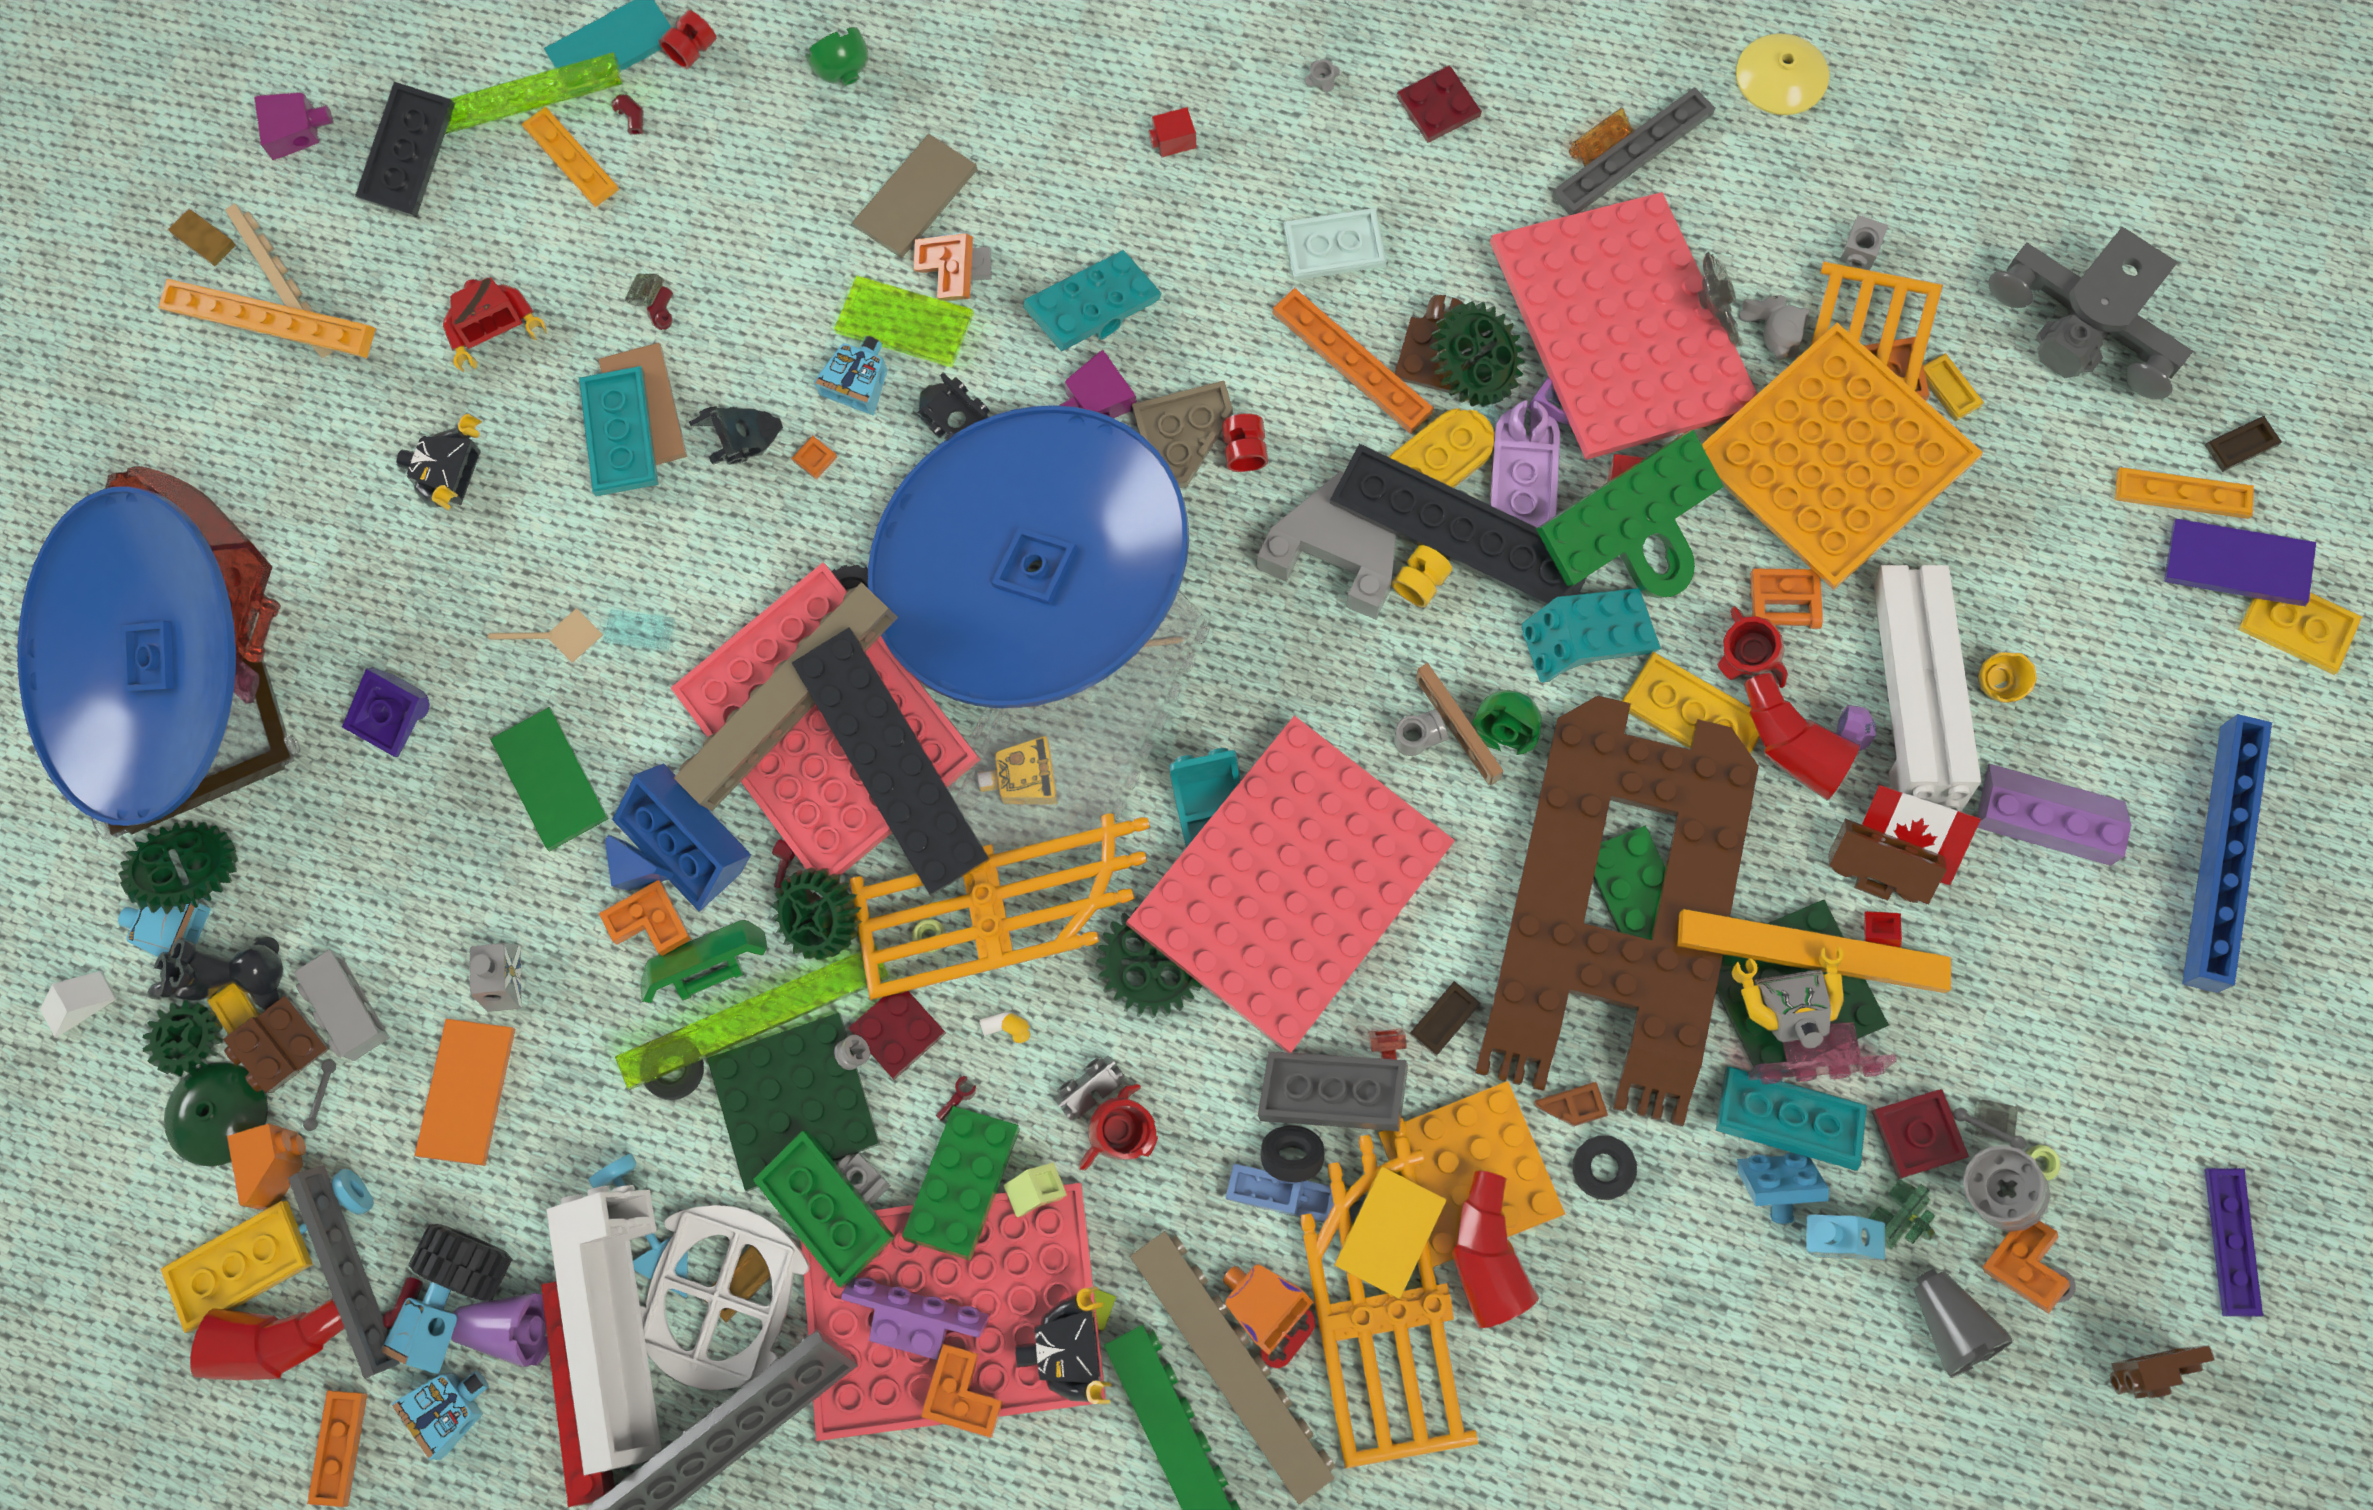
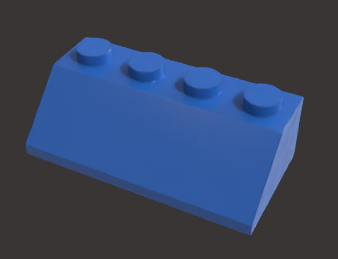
M663 763L634 775L612 820L642 852L674 873L669 881L700 912L742 873L751 854L707 808L701 806L674 779L676 775Z

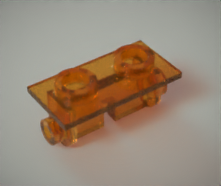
M1623 107L1576 139L1569 149L1570 156L1573 159L1580 157L1585 167L1631 134L1633 130Z

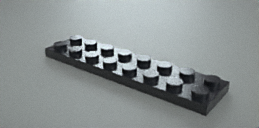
M1360 443L1330 498V504L1413 544L1428 546L1439 552L1447 560L1543 606H1546L1557 597L1579 595L1587 579L1586 577L1573 586H1567L1538 534L1537 527Z
M850 627L791 662L929 895L936 894L991 860Z

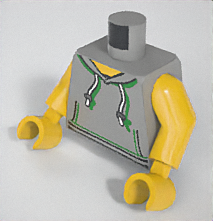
M1839 946L1836 949V960L1827 959L1825 947H1823L1820 953L1819 962L1827 971L1825 975H1823L1821 970L1757 979L1754 986L1752 978L1756 974L1758 967L1753 959L1749 958L1746 962L1749 974L1742 972L1739 962L1732 969L1734 980L1743 984L1744 989L1741 992L1751 1020L1765 1029L1771 1030L1775 1037L1782 1042L1800 1040L1806 1048L1817 1047L1822 1043L1823 1036L1830 1032V1022L1837 1019L1844 1001L1842 975L1837 972V967H1839L1843 958V951Z

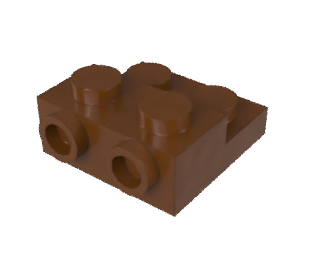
M286 995L259 1016L251 1017L223 1039L228 1045L224 1049L227 1057L236 1065L242 1063L249 1072L245 1076L249 1085L255 1091L260 1092L263 1090L265 1093H274L330 1049L290 996Z
M2210 1345L2181 1347L2111 1363L2114 1372L2110 1373V1380L2117 1394L2131 1393L2134 1394L2135 1399L2162 1397L2172 1394L2170 1387L2184 1384L2181 1375L2203 1371L2201 1363L2214 1361L2215 1359Z

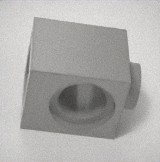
M1858 215L1850 230L1839 261L1846 263L1850 267L1870 270L1877 258L1888 225Z

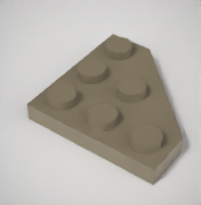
M1224 380L1132 404L1139 434L1157 449L1169 465L1180 488L1187 487L1221 434L1223 421L1233 414V407Z

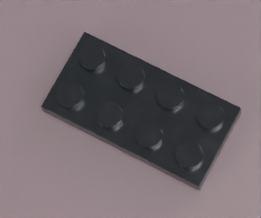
M394 81L355 197L361 201L417 218L455 102L449 98Z

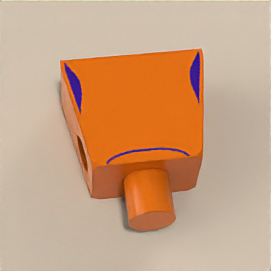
M1260 1264L1255 1265L1248 1274L1238 1266H1234L1228 1270L1223 1279V1283L1232 1290V1293L1225 1300V1305L1251 1339L1268 1355L1313 1304V1301L1302 1289Z

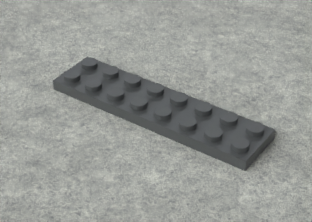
M819 1330L804 1337L791 1351L773 1361L764 1372L755 1379L745 1383L737 1393L724 1403L714 1407L706 1417L693 1427L683 1431L679 1438L663 1450L656 1452L648 1462L634 1473L625 1476L621 1483L604 1496L593 1501L586 1510H674L855 1369L858 1364L853 1354Z

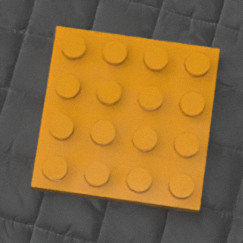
M1509 1081L1405 1121L1406 1136L1409 1139L1411 1152L1422 1150L1424 1156V1164L1414 1166L1417 1185L1447 1199L1428 1239L1433 1267L1453 1260L1452 1250L1457 1245L1462 1206L1464 1201L1468 1199L1475 1171L1492 1172L1507 1179L1502 1212L1506 1220L1507 1238L1565 1215ZM1382 1130L1378 1132L1388 1160L1397 1158L1393 1131Z

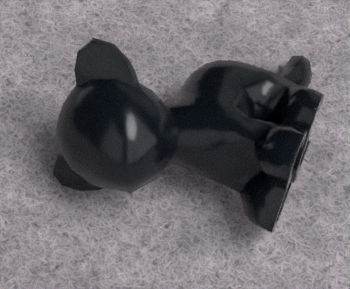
M178 937L173 945L172 952H162L154 964V969L161 970V982L153 984L148 989V998L173 997L198 1001L215 995L223 986L235 984L240 990L250 994L256 1005L266 1010L279 1000L277 987L280 984L284 971L282 961L278 956L279 943L274 938L263 937L258 939L252 946L238 952L230 960L211 953L196 951L195 944L186 938Z

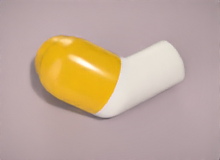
M1003 1012L980 1019L984 1036L1005 1031L1012 1035L1015 1043H1024L1030 1038L1031 1034L1028 1030L1030 1025L1028 1022L1012 1012Z

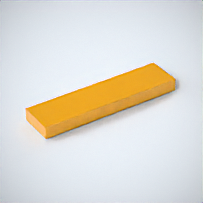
M546 106L522 123L527 133L595 208L619 190L615 182Z
M2123 467L2117 470L2116 501L2250 519L2253 516V485Z

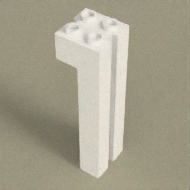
M1881 565L1874 579V588L1897 758L1889 772L1890 788L1957 811H1962L1980 785L1981 776L1949 565H1922L1920 570H1909L1908 565Z
M634 1185L617 1187L612 1189L613 1192H610L609 1186L592 1188L587 1190L588 1196L583 1197V1195L567 1196L560 1199L561 1205L546 1209L584 1475L645 1463L656 1452L662 1450L630 1240L656 1233L650 1190H635Z

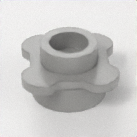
M1316 60L1311 63L1310 75L1306 76L1305 83L1308 87L1316 86L1322 88L1324 92H1330L1334 89L1333 82L1335 77L1339 76L1340 70L1328 60Z

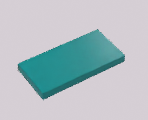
M632 0L548 45L544 50L569 91L575 97L662 50L659 45V39L672 27L654 0Z
M638 366L579 377L593 494L595 496H602L659 485L643 368Z
M1727 1066L1723 1078L1716 1131L1858 1171L1862 1162L1867 1105L1773 1078H1764L1755 1073Z

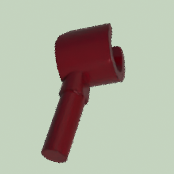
M779 839L772 851L774 856L781 859L774 883L775 888H782L781 883L784 881L788 865L795 857L788 844L784 840Z
M962 1076L956 1081V1093L936 1114L939 1120L943 1121L951 1112L953 1106L958 1105L962 1100L972 1099L976 1094V1085L970 1092L964 1093L960 1091L959 1088L967 1081V1076Z

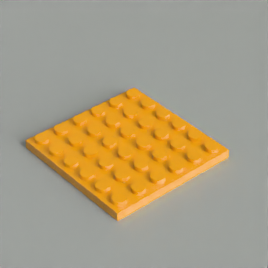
M1839 323L1831 327L1702 444L1724 487L1833 590L1978 461L1983 454L1975 444Z

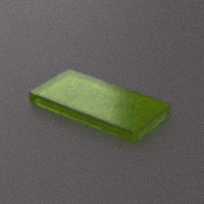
M856 275L834 330L836 334L863 341L866 336H871L879 340L883 348L953 368L974 312L973 309Z

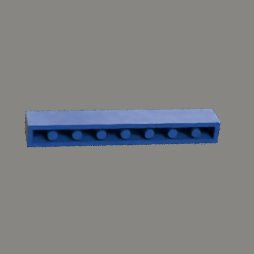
M2237 714L2220 727L2182 985L2219 993L2235 986L2272 722Z

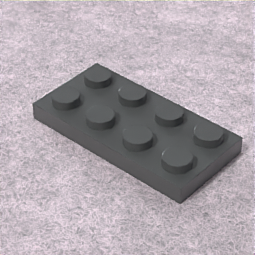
M1269 1051L1258 1109L1259 1120L1264 1122L1400 1131L1408 1073L1407 1061L1303 1053L1289 1054L1287 1052Z

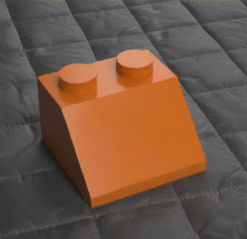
M269 1123L227 1136L239 1205L266 1210L280 1202L291 1186L288 1177L298 1173L303 1167L302 1155L306 1153V1146L302 1136L298 1135L296 1131Z

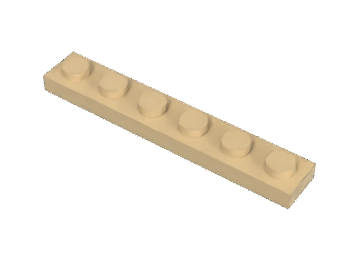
M236 203L226 208V213L285 306L314 312L307 301L301 302L298 298L303 293L292 278L287 280L284 276L289 271L278 256L272 257L270 254L274 247L264 233L258 235L256 232L260 225L250 211L243 213ZM311 346L321 358L333 352L332 350Z

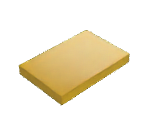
M2311 592L2309 602L2305 607L2252 598L2238 630L2335 675L2342 665L2362 616Z
M1381 1166L1336 1258L1334 1266L1400 1299L1447 1199Z

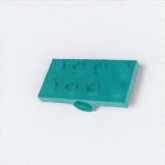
M1122 250L1026 298L1023 308L1062 352L1093 335H1096L1100 340L1105 339L1119 329L1123 319L1154 304L1160 299L1162 293L1131 257Z

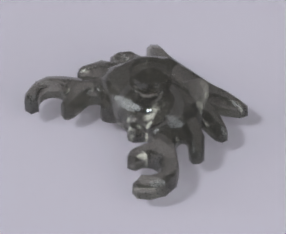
M1707 252L1703 260V290L1698 291L1701 307L1703 310L1708 308L1712 315L1720 321L1721 326L1727 331L1730 342L1735 347L1742 346L1743 340L1738 335L1737 322L1731 314L1732 308L1730 304L1736 302L1733 284L1728 277L1724 264H1720L1718 258L1715 259L1714 254Z

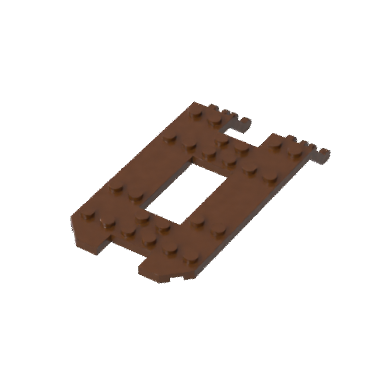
M1596 696L1558 717L1556 721L1493 1004L1480 1048L1475 1074L1488 1075L1491 1052L1504 1055L1498 1072L1499 1080L1506 1082L1511 1060L1514 1057L1518 1058L1513 1084H1522L1525 1074V1062L1530 1061L1538 1063L1532 1087L1533 1089L1544 1091L1560 1035L1569 993L1637 1010L1630 1046L1616 1089L1613 1109L1622 1112L1626 1111L1629 1101L1628 1093L1631 1087L1642 1090L1640 1100L1637 1103L1636 1113L1638 1116L1645 1117L1650 1094L1655 1093L1651 1119L1659 1121L1663 1114L1665 1096L1677 1099L1675 1109L1672 1111L1671 1122L1673 1125L1683 1127L1702 1066L1723 954L1678 946L1679 912L1686 909L1730 917L1759 765L1734 730L1729 726L1697 719L1690 749L1624 734L1631 703ZM1610 801L1676 816L1651 940L1584 924Z

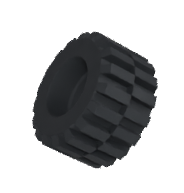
M428 1224L408 1266L420 1277L451 1291L480 1301H491L494 1299L513 1259L506 1251L469 1234L442 1224Z

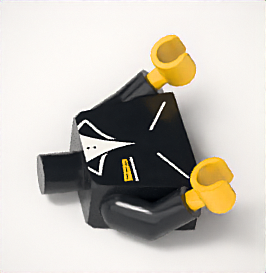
M465 414L461 417L457 427L434 434L433 437L423 436L420 438L415 452L404 449L399 451L396 461L398 468L408 470L407 478L414 485L415 493L427 506L431 508L443 507L449 511L451 508L448 504L449 501L462 505L481 453L480 449L469 438L479 437L480 432L475 430L478 424L482 423V420L470 414Z
M1096 1286L1081 1289L1077 1295L1061 1300L1044 1314L1041 1319V1325L1035 1327L1036 1343L1016 1345L1015 1354L1018 1368L1038 1365L1039 1379L1046 1381L1050 1391L1070 1401L1107 1405L1110 1403V1400L1102 1399L1101 1390L1104 1386H1111V1383L1101 1381L1095 1314L1092 1311L1103 1306L1102 1302L1094 1304L1091 1300L1092 1292L1099 1290Z

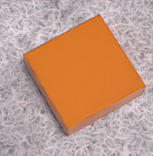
M812 436L791 459L817 480L835 461L837 455Z

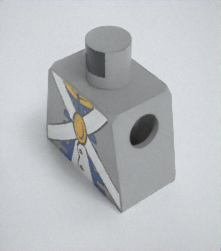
M498 943L471 946L470 993L487 1012L522 1008L521 945Z

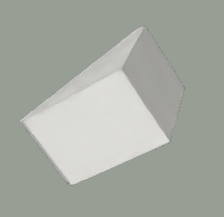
M98 971L52 984L40 1011L54 1037L57 1038L117 998L103 973Z

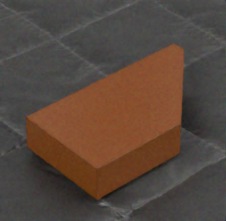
M1597 1082L1534 1101L1536 1108L1573 1127L1608 1116Z

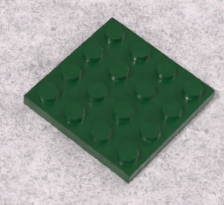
M1824 899L1767 923L1844 938ZM1723 954L1716 993L1756 1074L1761 1077H1772L1889 1026L1866 979L1842 975L1844 1001L1837 1019L1830 1022V1032L1823 1036L1822 1043L1814 1048H1806L1800 1040L1779 1041L1771 1030H1767L1751 1020L1741 992L1744 989L1743 984L1738 983L1732 977V969L1737 962H1739L1742 972L1749 974L1746 968L1748 958ZM1754 960L1758 969L1752 979L1755 986V980L1815 970Z
M839 1012L707 1058L745 1191L748 1192L759 1188L753 1179L802 1131H809L833 1161L844 1158L849 1154L853 1155L881 1145L858 1069L846 1070L835 1059V1046L848 1037Z

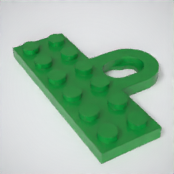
M1690 430L1540 525L1536 530L1567 586L1577 584L1620 555L1634 583L1643 593L1654 598L1672 597L1680 594L1688 587L1695 569L1693 552L1675 519L1723 488L1724 485L1695 431ZM1650 535L1659 537L1666 549L1665 559L1668 568L1662 575L1657 574L1649 566L1643 553V545Z

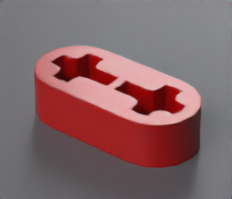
M1309 1309L1304 1313L1308 1317L1305 1322L1309 1326L1308 1330L1303 1331L1299 1329L1293 1337L1286 1334L1285 1338L1289 1342L1283 1350L1284 1354L1287 1355L1283 1361L1279 1358L1275 1359L1274 1362L1270 1361L1269 1355L1261 1349L1262 1360L1267 1366L1277 1369L1285 1367L1312 1334L1315 1328V1318Z

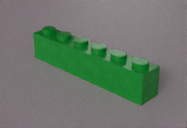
M1141 1325L1104 1344L1181 1509L1241 1510L1237 1500L1234 1499L1229 1502L1223 1490L1229 1484L1220 1465L1212 1467L1206 1455L1212 1449L1203 1430L1196 1433L1189 1420L1195 1417V1414L1187 1397L1184 1396L1179 1399L1173 1385L1179 1383V1380L1170 1362L1165 1365L1161 1362L1157 1351L1163 1349L1154 1329L1147 1332L1145 1326Z

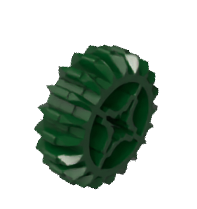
M816 867L797 871L781 883L782 888L774 893L778 900L771 905L772 908L778 911V914L774 915L771 919L779 922L780 927L776 933H783L786 937L783 945L793 944V954L803 953L804 959L815 957L816 960L832 958L847 949L852 944L851 940L858 935L855 927L859 926L862 922L855 916L861 907L854 906L853 900L858 894H849L847 891L850 883L843 882L840 884V874L833 873L830 875L829 869L822 868L818 870Z

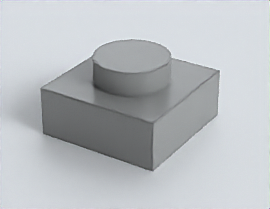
M990 247L973 248L971 281L991 280Z

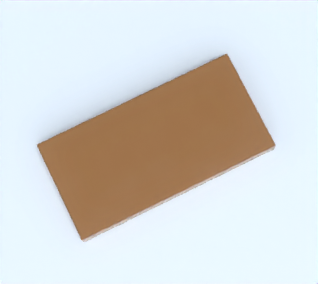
M655 343L599 358L601 373L638 366L643 368L656 465L687 457L661 344Z

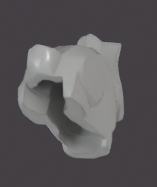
M1774 295L1764 301L1745 299L1742 303L1743 310L1740 312V319L1744 322L1766 321L1763 340L1767 348L1774 353L1777 360H1782L1786 357H1797L1804 333L1803 327L1806 325L1810 309L1787 305V299L1782 295Z

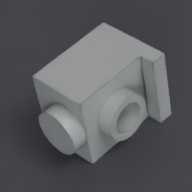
M859 1153L854 1158L849 1154L837 1164L838 1168L870 1207L891 1186ZM857 1172H861L863 1174V1181L858 1185H854L852 1183V1176Z

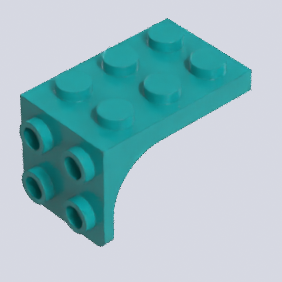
M1639 588L1557 597L1526 619L1521 626L1539 681L1542 683L1550 682L1560 674L1587 663L1647 655L1661 649Z
M1217 748L1209 751L1207 756L1195 758L1194 755H1185L1176 758L1174 763L1169 764L1172 789L1186 848L1241 782L1235 750L1228 751L1227 748Z

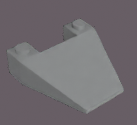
M1340 471L1271 527L1257 555V570L1287 582L1303 551L1357 574L1348 593L1347 608L1377 620L1390 593L1396 535L1330 504V498L1344 473Z

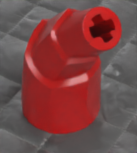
M1764 673L1750 678L1744 683L1752 708L1749 713L1766 747L1764 752L1766 757L1794 779L1828 801L1834 795L1852 766L1860 744L1848 740L1810 719H1804L1789 701L1784 700L1772 673Z
M1475 1171L1468 1199L1464 1201L1462 1206L1457 1245L1453 1248L1452 1255L1478 1328L1483 1329L1500 1325L1526 1312L1538 1302L1539 1295L1526 1274L1513 1245L1507 1239L1506 1220L1502 1212L1507 1179L1496 1173Z
M334 1299L328 1300L308 1313L303 1311L280 1320L275 1315L214 1308L209 1310L203 1317L192 1344L190 1355L192 1375L195 1378L212 1380L280 1379L282 1373L322 1351L323 1345L345 1329Z

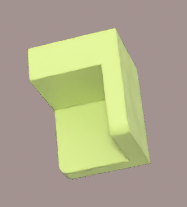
M1054 1162L1028 1169L1004 1185L1016 1217L1024 1216L1038 1206L1059 1201L1067 1196Z

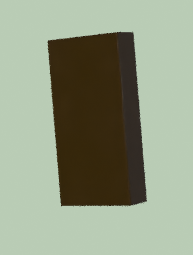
M2262 416L2207 442L2205 447L2221 471L2224 472L2279 446L2282 441L2266 417Z
M1454 981L1413 1028L1410 1035L1437 1057L1481 1003Z

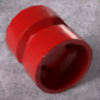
M687 10L677 20V28H670L659 39V45L666 55L687 70L700 57L699 51L705 52L717 39L710 25L692 10Z
M1247 413L1233 415L1223 421V439L1227 445L1225 448L1227 468L1233 472L1255 471L1264 468L1268 464L1267 445L1263 441L1265 439V429L1262 417L1257 414Z

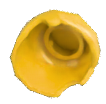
M2000 652L1987 658L1981 664L1978 680L1980 689L1991 700L2009 703L2021 700L2032 692L2037 675L2035 665L2024 654ZM2007 681V684H2006L2005 687H2003V688H1997V687H1995V685H1998V684H2000V683H2002V682Z

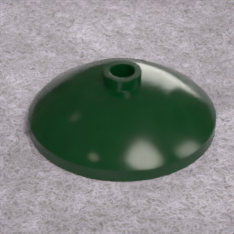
M226 1062L211 1063L206 1068L201 1066L196 1069L195 1074L186 1075L174 1088L166 1104L164 1129L168 1142L180 1157L196 1165L220 1166L232 1162L227 1136L265 1125L267 1121L268 1100L266 1093L263 1090L257 1092L249 1085L245 1078L249 1074L246 1068ZM208 1105L209 1113L203 1117L202 1110Z

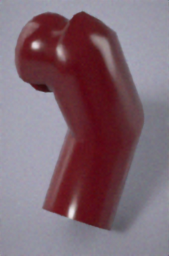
M617 95L612 101V108L615 112L618 111V114H625L628 117V133L630 135L643 134V108L629 95Z
M413 1277L405 1279L394 1308L388 1310L383 1316V1324L387 1329H392L406 1299L413 1298L417 1300L423 1285L422 1281Z

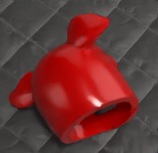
M1733 606L1730 612L1735 623L1727 631L1723 639L1724 656L1717 663L1719 669L1730 680H1734L1743 674L1753 676L1771 671L1775 674L1779 687H1785L1788 672L1782 663L1785 648L1781 633L1768 619L1758 616L1744 617L1743 613L1736 606Z
M1139 1084L1125 1086L1120 1090L1117 1098H1110L1097 1107L1088 1126V1138L1092 1147L1082 1158L1079 1170H1087L1098 1154L1116 1160H1130L1140 1156L1149 1157L1158 1140L1154 1118L1138 1102L1128 1099L1130 1095L1141 1089Z

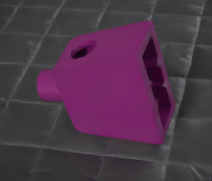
M303 93L254 96L260 143L272 160L280 159L319 144L317 127L333 124V116L329 107L325 105L314 108Z
M1101 350L1066 379V394L1070 399L1058 406L1092 410L1116 418L1133 411L1132 404L1137 403L1135 393L1105 351Z

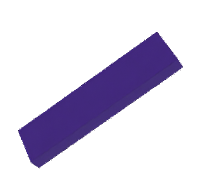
M2245 1168L2204 1169L2222 1317H2262L2263 1309Z

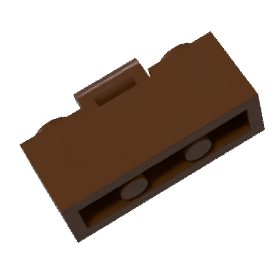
M1846 818L1828 853L1829 867H1832L1836 873L1844 877H1852V875L1857 877L1855 889L1886 901L1889 900L1895 888V892L1904 900L1912 903L1920 901L1929 905L1947 870L1944 856ZM1868 877H1869V878H1872V879H1874V880H1877V881H1879V882L1885 883V885L1880 884V883L1875 882V881H1872V880L1868 879Z

